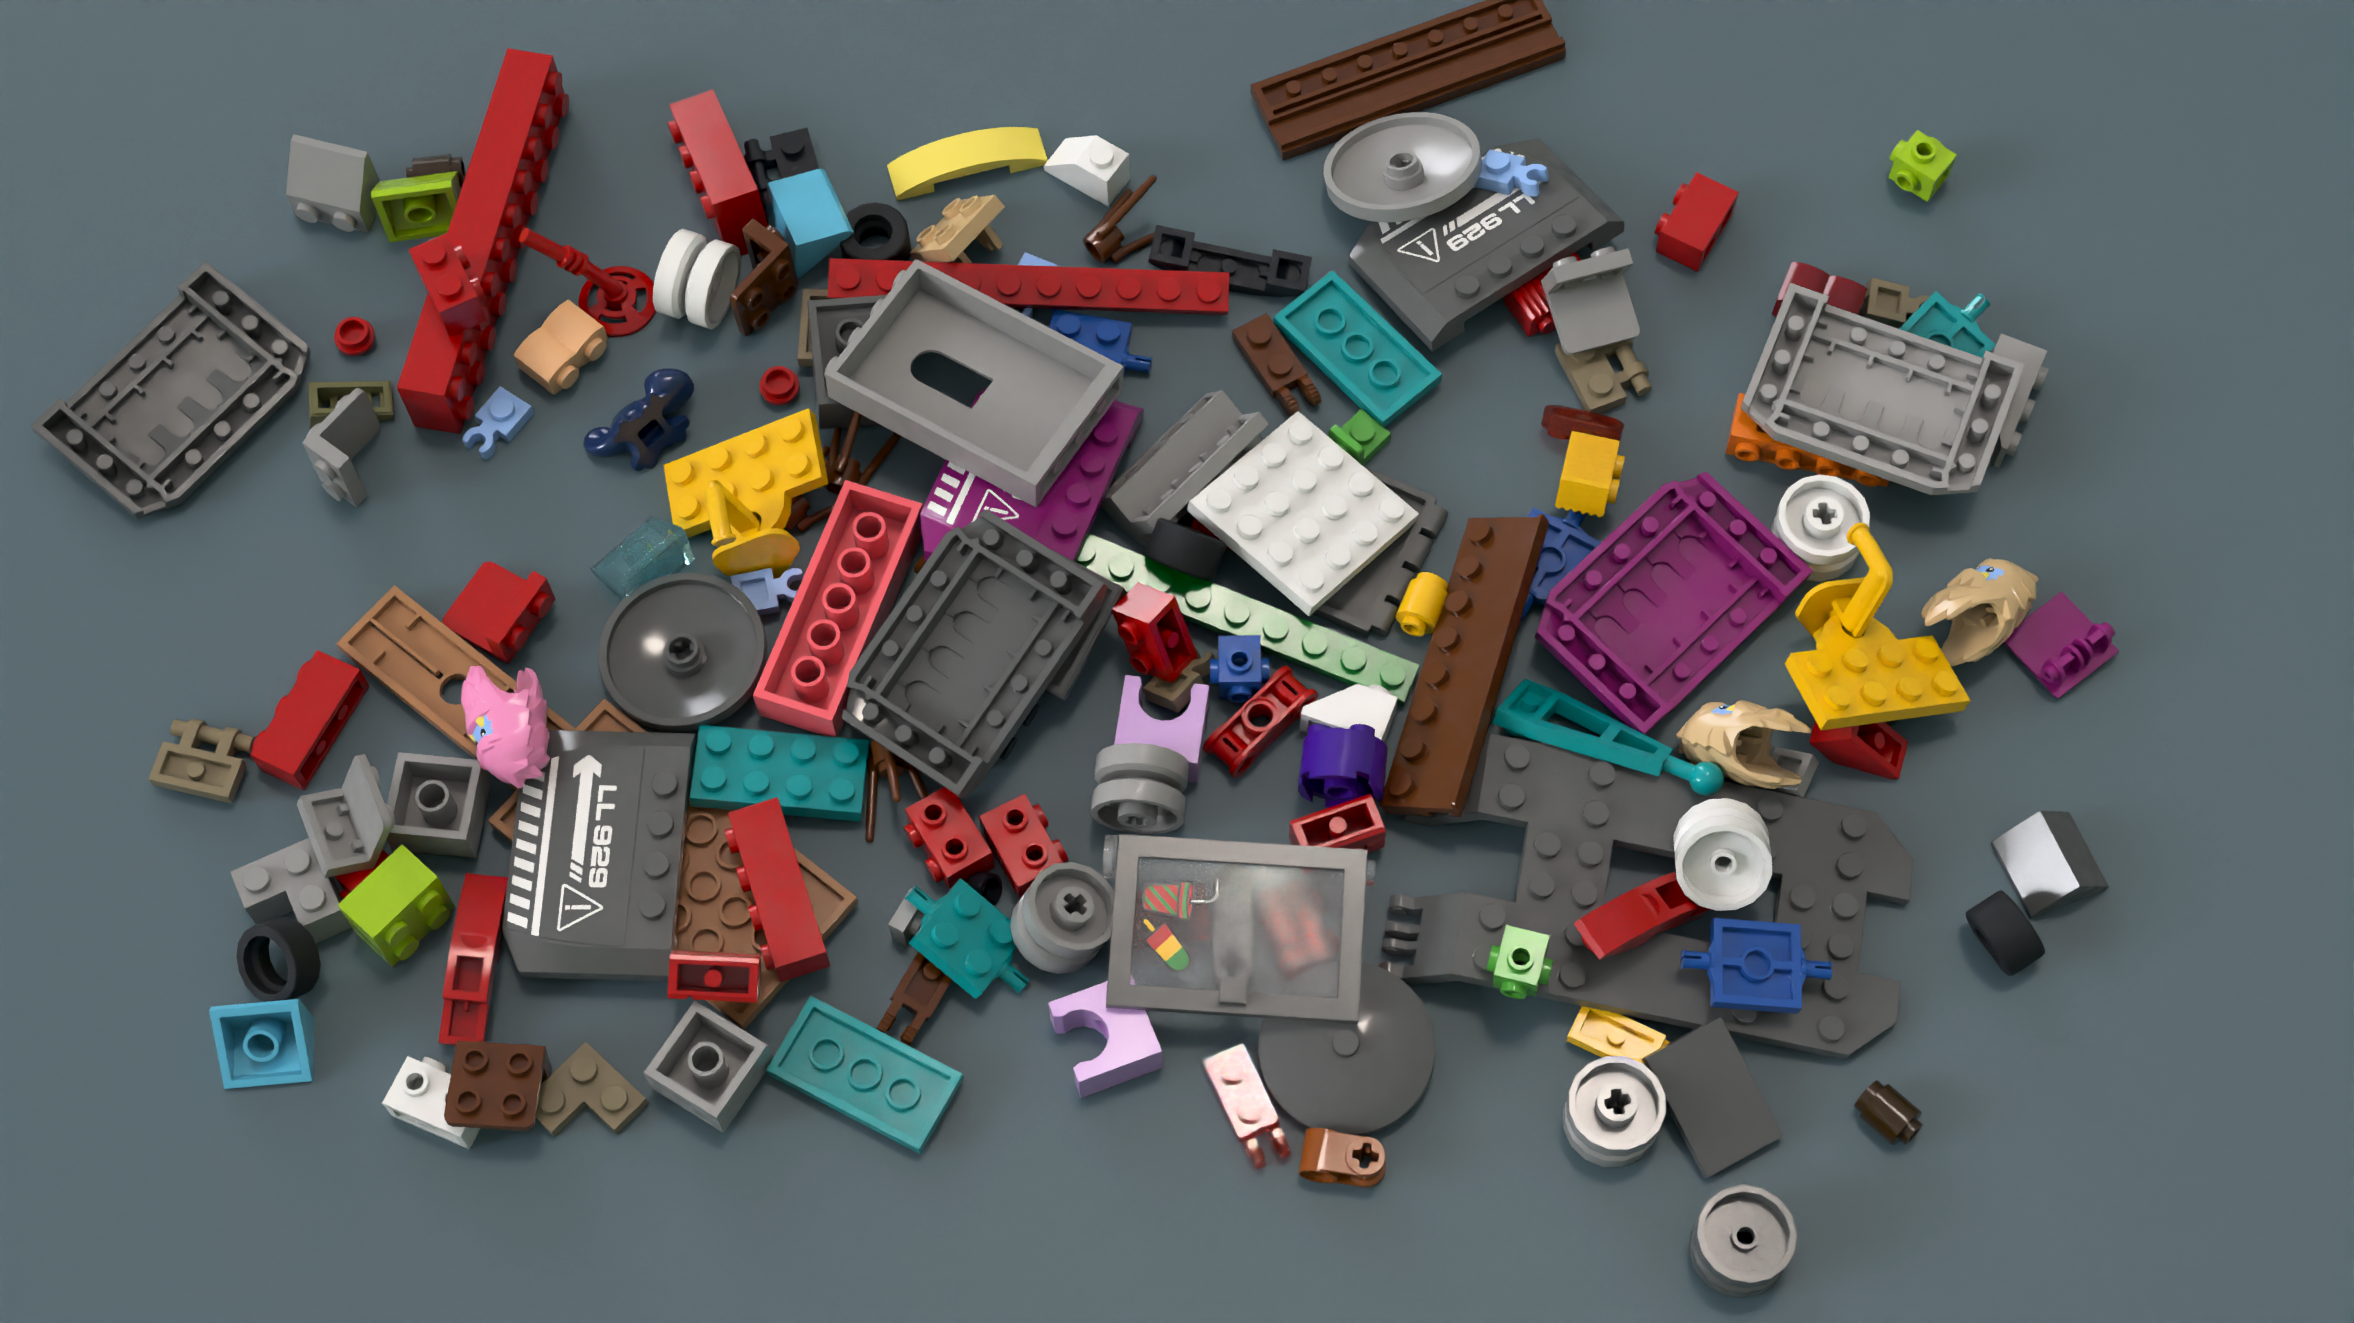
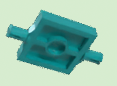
M1935 291L1899 328L1900 330L1983 358L1985 351L1991 352L1996 346L1993 341L1981 332L1975 321L1991 305L1986 298L1975 309L1985 297L1980 293L1962 309L1950 304Z
M961 878L945 896L939 898L936 902L917 885L905 897V900L909 901L924 914L920 929L909 944L973 998H978L990 982L998 977L1012 987L1016 993H1019L1029 982V978H1026L1010 964L1013 952L1016 949L1010 928L1011 920Z

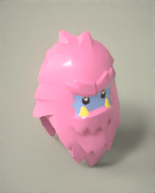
M470 666L467 678L462 685L461 703L465 712L467 736L477 745L476 755L479 765L483 770H488L501 782L513 784L518 789L522 788L526 779L541 778L543 774L540 770L546 767L550 760V757L547 755L549 732L548 728H546L547 700L543 699L542 687L537 675L530 668H525V671L519 670L516 689H514V693H508L500 690L491 682L482 666Z

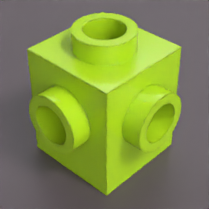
M1917 130L1908 142L1902 139L1892 151L1889 160L1893 161V165L1888 178L1895 181L1901 189L1910 191L1928 202L1950 176L1957 154L1944 147L1936 138L1928 137Z

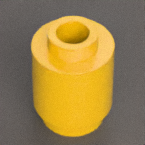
M1421 572L1418 573L1415 579L1410 581L1396 613V619L1401 624L1403 631L1417 637L1433 633L1448 596L1446 591L1448 584L1443 578L1433 573Z

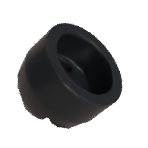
M985 871L972 874L968 878V885L993 906L996 905L1002 893L1000 877L997 874Z

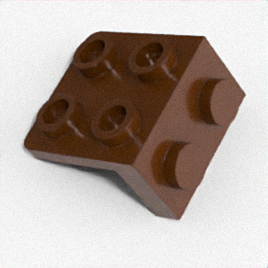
M754 219L742 229L753 271L730 295V302L739 332L745 336H749L754 330L761 329L769 320L771 312L781 302H787L794 295L799 285L789 244L785 242L783 236L770 225L764 227Z
M457 1041L444 1112L446 1123L452 1127L516 1131L532 1129L536 1119L541 1083L551 1075L552 1071L546 1046L490 1043L485 1041Z

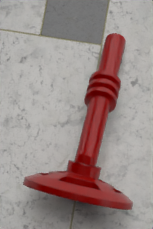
M525 228L521 232L519 237L521 243L555 260L558 267L564 268V270L571 272L575 276L583 275L588 279L580 291L578 307L603 325L608 337H624L634 334L643 329L656 313L653 304L654 283L642 271L628 266H614L601 270L589 261L587 254L573 249L570 245L563 247L529 228ZM624 274V275L632 276V277H634V279H630V278L625 277V276H612V277H611V275ZM597 285L599 287L597 292L598 303L589 308V294L592 288ZM646 289V303L639 313L634 308L637 301L636 291ZM601 316L615 320L626 318L627 322L614 324L603 322L599 319Z

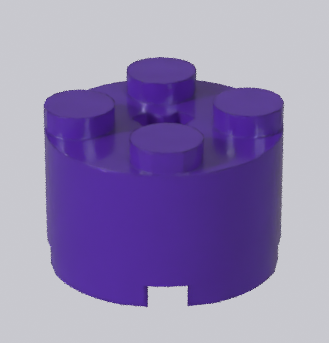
M1323 724L1309 726L1308 734L1304 738L1298 781L1299 794L1312 803L1313 796L1325 799V807L1328 808L1371 794L1373 799L1377 798L1378 802L1382 801L1388 755L1387 745L1375 736V729L1365 724H1354L1349 729L1331 728Z

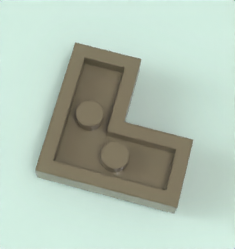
M585 1042L541 1084L536 1120L555 1137L587 1106L617 1135L649 1103L637 1089Z

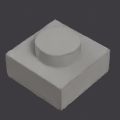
M1776 747L1772 758L1781 768L1800 775L1802 781L1798 785L1783 786L1776 789L1764 788V790L1804 798L1819 762L1813 754Z
M905 898L888 926L892 939L907 947L912 937L920 929L924 914L909 901L905 900Z

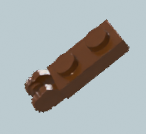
M1267 313L1232 330L1233 341L1272 399H1277L1289 417L1300 410L1296 399L1289 391L1295 387H1298L1309 405L1314 407L1321 403V397L1316 386Z
M917 952L890 998L892 1003L876 1029L883 1033L889 1031L896 1020L897 1012L900 1007H903L916 1015L900 1037V1042L910 1046L924 1020L928 1021L952 979L921 953Z

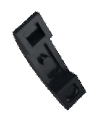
M1156 225L1148 263L1161 270L1229 272V291L1249 295L1299 296L1306 290L1312 257L1273 249L1272 257L1197 242L1194 241V232Z

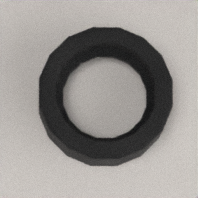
M276 917L252 926L244 931L241 936L236 955L238 970L245 986L256 998L263 1002L292 1000L314 988L319 979L321 967L319 951L312 935L301 923L290 917ZM270 939L281 948L287 960V982L277 974L271 963L269 955Z

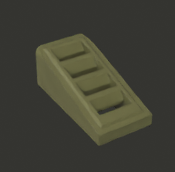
M391 381L308 382L310 429L314 425L322 423L335 409L337 402L356 388L366 392L371 405V396L379 395L380 407H373L378 421L393 419ZM322 403H329L330 408H322Z

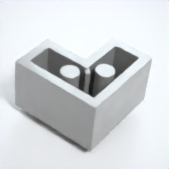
M309 838L230 872L243 906L256 924L294 911L298 922L309 931L315 943L352 928L337 906L342 901V898L338 895L339 890L334 878H324Z

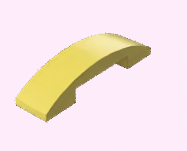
M1000 127L962 133L929 143L900 156L887 164L896 200L899 201L935 192L934 183L1004 166L1009 167L1011 174L1044 166L1048 160L1038 128Z

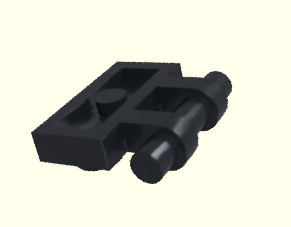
M807 127L770 136L772 150L768 151L761 150L757 139H749L744 142L746 154L743 157L758 188L764 212H766L767 183L776 181L768 177L767 170L778 167L780 179L819 169Z

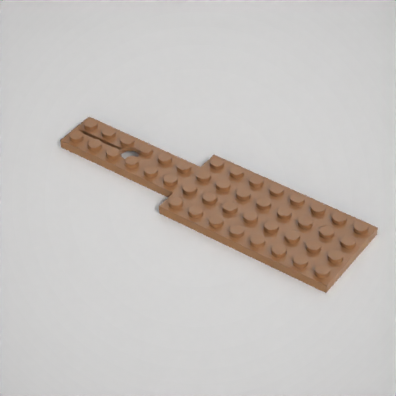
M395 585L336 643L338 649L475 760H477V745L467 736L465 712L462 703L453 705L445 702L442 695L444 685L451 679H466L470 666H482L486 676L500 690L514 693V689L517 686V682ZM439 674L442 675V677H441L440 679H438V678L436 677V676H438ZM603 699L576 728L547 706L546 728L548 730L646 732L606 699ZM690 779L689 797H690V790H691L692 779ZM505 783L515 792L490 817L488 822L493 829L512 843L519 789L513 784ZM688 799L675 932L678 940L677 950L762 954L760 946L767 944V939L763 929L755 932L748 907L756 904L752 890L743 893L736 868L744 866L740 852L731 854L724 831L725 829L732 828L728 812L735 810L690 806V799ZM794 848L824 942L858 904V899ZM762 956L760 995L757 1003L706 1001L739 1028L745 1030L789 980L780 982L776 969L767 971Z

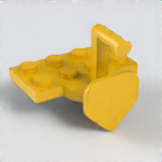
M809 408L664 464L674 534L681 540L711 529L713 535L712 545L720 546L712 554L713 564L729 577L772 568L774 579L780 578L789 569L800 551L799 542L789 532L783 530L791 514L792 498L828 484L816 415Z
M1861 522L1851 526L1847 532L1846 539L1848 543L1858 548L1870 570L1865 577L1824 582L1807 592L1798 606L1795 615L1798 621L1813 636L1816 641L1817 650L1790 653L1784 663L1820 730L1964 711L1971 700L1933 635L1898 640L1888 627L1873 618L1891 589L1893 570L1878 543L1869 532L1868 525Z

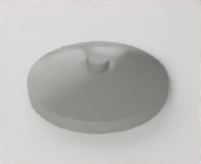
M1401 113L1373 120L1345 135L1329 152L1325 160L1323 175L1331 201L1343 212L1367 221L1402 222L1437 213L1464 197L1472 189L1480 176L1482 156L1476 135L1459 120L1436 113Z

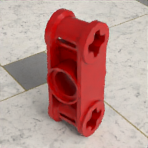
M1288 665L1278 669L1266 684L1227 722L1215 729L1203 746V750L1208 755L1214 754L1229 767L1228 773L1233 778H1237L1246 772L1263 751L1275 742L1292 723L1300 719L1303 707L1315 702L1318 698V692L1313 688L1308 690L1292 675L1293 670ZM1257 716H1266L1271 720L1270 724L1265 727H1256L1250 722Z

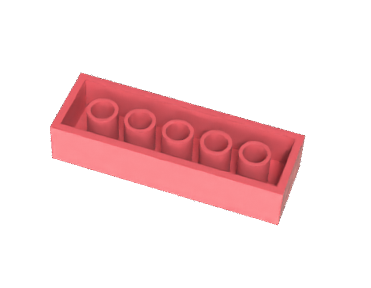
M844 481L754 691L753 698L759 716L822 736L839 737L845 723L842 719L843 709L845 711L847 709L850 688L847 687L849 672L892 610L922 537L920 513L923 503L851 481Z

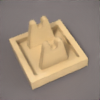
M976 195L963 200L957 198L943 209L942 214L944 217L936 226L931 225L919 234L916 239L918 244L909 254L921 262L972 263L964 253V249L975 238L989 252H992L993 249L999 251L1003 247V243L989 223L1005 206L996 195L983 197Z

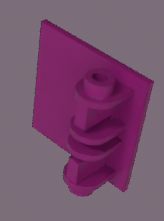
M2062 591L2025 618L2018 627H2015L2009 638L2003 642L2056 699H2059L2119 653V650L2112 644V637L2115 635L2113 627L2107 622L2093 624Z

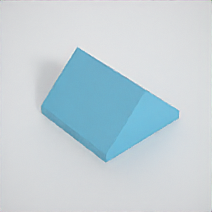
M816 169L767 183L766 217L770 226L774 227L783 236L785 242L789 244L797 279H799L839 246L841 241L852 235L854 231L825 170Z
M300 999L212 1006L209 1013L224 1089L309 1082L313 1080L314 1017Z

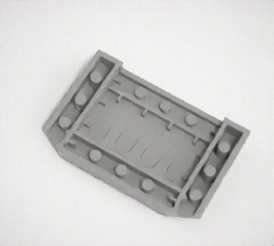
M1790 283L1743 399L1741 409L1773 440L1929 495L1978 492L2025 364L1989 351H1985L1983 358L1828 305L1829 296Z

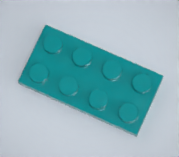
M1333 270L1273 317V323L1276 328L1359 408L1364 410L1384 428L1436 387L1442 380V373Z
M700 725L689 797L690 806L738 810L778 797L783 815L861 822L869 740Z
M811 995L766 1069L769 1076L919 1154L922 1153L964 1080L963 1073Z

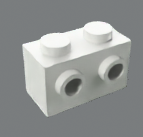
M407 1056L382 1104L393 1117L470 1149L481 1128L452 1127L446 1123L444 1118L451 1074L446 1073L448 1068L428 1057H424L422 1062Z

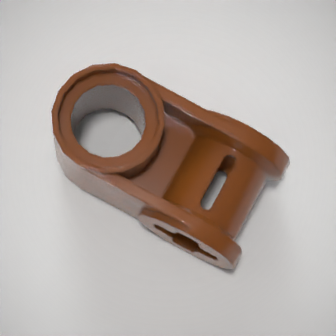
M1309 1128L1305 1131L1298 1174L1306 1180L1318 1183H1339L1371 1188L1379 1184L1384 1178L1386 1172L1385 1150L1377 1139L1369 1136L1339 1133L1325 1128ZM1363 1156L1372 1157V1162L1369 1163L1368 1168L1363 1169L1360 1167Z

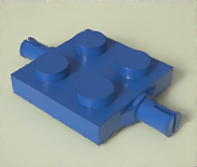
M1057 309L1053 310L1049 328L1124 366L1123 375L1126 370L1150 374L1153 357L1129 354L1128 345L1132 334V323Z
M1534 507L1531 509L1527 517H1538V514H1544L1549 521V527L1520 621L1525 619L1534 602L1545 605L1550 590L1601 543V541L1587 535L1580 527L1587 513L1582 514L1580 511L1574 513L1571 509L1564 519L1550 516Z
M1713 918L1710 922V946L1708 951L1682 950L1680 956L1681 969L1707 970L1710 980V1007L1798 1014L1802 1009V986L1805 978L1830 980L1832 977L1831 961L1806 960L1801 947V924Z

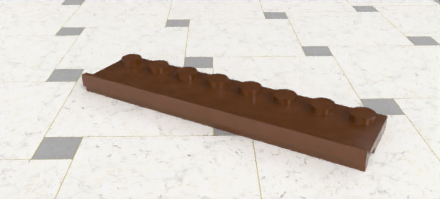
M1485 0L1251 84L1250 93L1281 153L1282 159L1287 160L1337 142L1349 132L1373 120L1394 114L1419 112L1560 61L1566 55L1565 41L1563 37L1559 38L1552 25V17L1542 0Z
M1538 514V517L1468 519L1446 590L1448 596L1433 631L1384 788L1383 800L1379 804L1386 814L1431 816L1432 812L1450 813L1453 817L1462 816L1549 527V521L1544 514Z

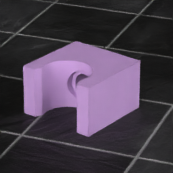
M1125 675L1114 745L1126 743L1152 744L1178 752L1189 761L1188 782L1198 783L1209 712V685L1194 683L1190 690L1191 701L1188 709L1175 719L1161 721L1151 718L1142 709L1143 696L1140 677Z
M1130 974V985H1136L1132 974ZM1108 981L1048 1003L1050 1019L1056 1034H1065L1073 1028L1085 1026L1096 1029L1107 1040V1045L1099 1056L1091 1061L1080 1062L1073 1068L1075 1085L1080 1098L1163 1068L1162 1050L1146 1010L1106 1008Z

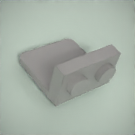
M1605 247L1591 253V258L1577 261L1575 256L1563 258L1554 262L1553 268L1541 280L1562 350L1565 354L1574 355L1631 340L1640 333V327L1623 274L1633 264L1629 248L1615 251L1614 247Z
M356 388L350 394L343 396L324 421L314 425L309 430L306 439L302 442L313 468L323 483L322 487L337 501H341L344 498L355 507L367 497V494L351 460L379 432L381 427L366 392L360 388Z
M365 754L354 757L342 788L303 795L299 797L297 802L299 813L324 878L374 868L381 851L385 847L390 830L394 827L395 820L392 807L389 803H384L379 790L380 778L378 771L374 766H370Z

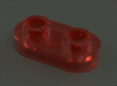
M1561 405L1545 406L1541 425L1548 430V435L1563 440L1570 439L1571 431L1621 441L1624 424L1615 418Z

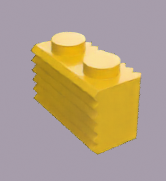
M1571 431L1555 506L1558 509L1563 507L1566 511L1572 509L1574 513L1580 511L1582 514L1588 512L1590 516L1596 514L1600 518L1604 516L1606 503L1615 504L1625 456L1617 455L1620 441Z

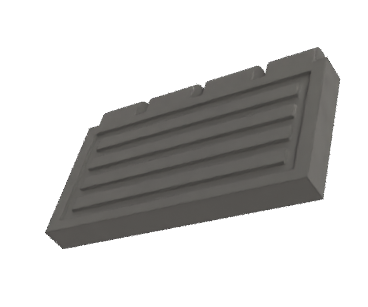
M1365 467L1417 511L1419 516L1414 525L1312 614L1368 638L1371 632L1380 636L1387 635L1398 611V608L1392 604L1400 606L1410 581L1416 578L1413 572H1419L1433 545L1429 538L1435 539L1448 516V512L1436 505L1437 497Z

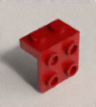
M487 561L481 565L444 615L442 623L463 640L509 664L516 653L525 645L532 631L548 613L556 599L547 578L537 572L532 571L527 580L496 563Z

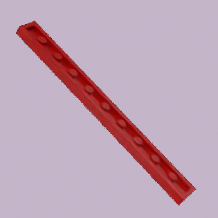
M829 258L827 298L888 295L896 276L900 271H906L913 261ZM923 262L1011 308L1228 315L1229 272Z

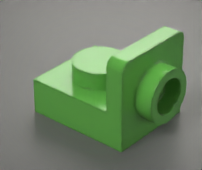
M1360 409L1341 428L1334 425L1329 430L1328 437L1364 466L1391 440V433L1364 410Z

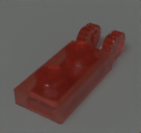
M1241 1043L1204 1059L1203 1065L1238 1142H1243L1256 1170L1266 1166L1264 1153L1254 1136L1268 1131L1276 1153L1280 1155V1158L1283 1159L1290 1156L1289 1145L1279 1126L1280 1120L1244 1044Z

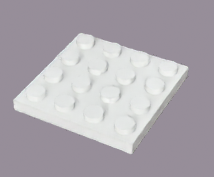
M1299 411L1191 499L1187 507V511L1308 616L1414 525L1419 516L1417 511Z

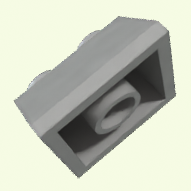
M293 134L290 142L286 196L295 215L310 223L320 221L333 224L347 232L358 230L369 233L377 215V210L371 198V191L380 180L368 152Z

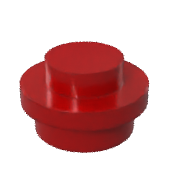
M348 317L338 324L334 340L342 353L349 356H358L371 349L375 342V331L368 321L359 317Z
M774 366L769 368L761 377L759 389L761 396L772 405H785L792 402L798 396L800 383L797 375L792 370L784 366Z

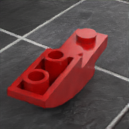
M1672 872L1618 896L1581 917L1574 925L1582 935V941L1585 946L1601 960L1644 945L1655 934L1698 920L1710 909L1699 906L1687 897L1676 879V873Z
M466 873L444 980L442 994L444 1005L438 1040L439 1044L456 1046L457 1041L478 1042L486 1040L496 964H499L508 877Z

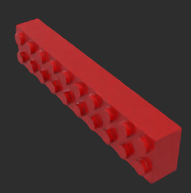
M507 48L447 232L453 248L461 245L471 266L465 270L468 278L476 276L487 299L480 301L487 321L449 337L427 293L397 385V390L415 427L461 434L465 420L469 421L472 417L474 410L473 394L476 385L480 386L483 382L485 375L484 359L487 351H491L494 347L496 339L494 327L498 316L502 317L506 309L507 297L505 292L508 283H513L517 274L516 258L518 251L525 247L519 241L521 232L527 228L529 216H534L537 211V191L540 182L544 183L547 179L549 170L547 159L550 150H555L557 147L559 121L561 117L567 115L569 108V96L564 93L562 73L558 72L553 55Z

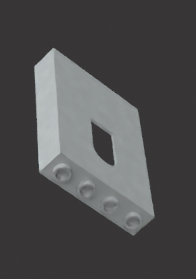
M915 259L906 271L902 270L899 272L888 295L884 299H879L874 304L870 318L862 328L857 327L852 332L847 347L840 356H834L829 361L824 377L826 378L829 398L1028 504L1037 507L1123 390L1124 366ZM924 353H939L992 382L971 409L918 381L911 373L913 361Z

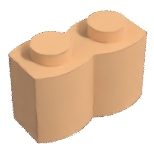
M568 299L547 317L540 328L531 333L521 343L514 353V358L518 367L554 395L562 389L571 387L579 376L580 368L589 361L597 360L604 353L608 337L603 325Z

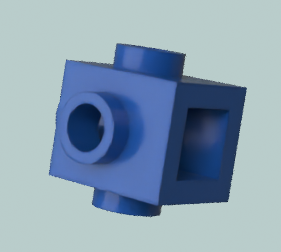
M1260 635L1218 636V659H1210V684H1219V699H1228L1234 703H1246L1261 689V683H1266L1269 680V658H1261Z

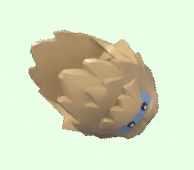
M1989 558L1980 563L1976 569L1969 568L1961 571L1947 584L1946 588L1940 590L1929 599L1921 612L1922 617L1925 618V626L1933 625L1945 618L1947 620L1952 619L1948 638L1941 648L1951 667L1965 662H1977L1991 654L2009 638L2015 627H2018L2032 606V601L2036 599V582L2038 581L2036 575L2007 560H1993Z
M1740 700L1734 705L1722 702L1704 704L1685 723L1676 736L1680 739L1678 753H1685L1691 764L1712 762L1721 769L1724 778H1729L1746 786L1776 789L1783 786L1798 785L1802 779L1800 775L1781 768L1770 755V750L1773 747L1770 743L1771 734L1774 729L1811 733V729L1806 724L1795 719L1794 715L1783 709H1767L1761 705Z

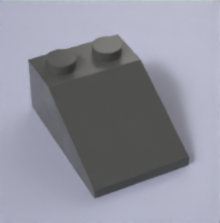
M887 295L807 301L819 430L850 426L855 411L828 397L824 372L829 361L834 356L839 357L847 347L852 332L857 327L862 328L870 318L874 304L879 299H884ZM862 415L859 426L880 425Z

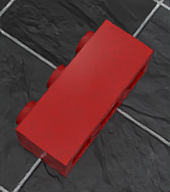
M316 650L311 660L306 661L301 666L297 674V682L288 696L282 697L278 702L275 716L267 729L261 731L254 740L250 756L259 769L305 791L370 687L361 670Z

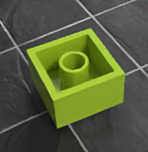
M403 844L337 905L357 935L391 967L399 960L409 958L417 950L419 941L431 930H436L444 925L449 919L451 911L455 908L439 878Z

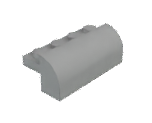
M1223 390L1206 393L1110 485L1101 507L1117 526L1135 541L1147 546L1157 519L1164 518L1169 521L1178 522L1188 512L1187 507L1191 499L1263 440L1259 434L1269 423L1260 412L1242 415Z

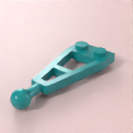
M1526 678L1522 680L1496 710L1493 724L1505 728L1509 734L1516 737H1528L1658 777L1665 771L1689 781L1691 788L1702 796H1710L1717 793L1723 785V773L1716 764L1700 762L1694 765L1671 756L1672 748L1564 693ZM1554 713H1557L1601 736L1596 737L1547 721Z

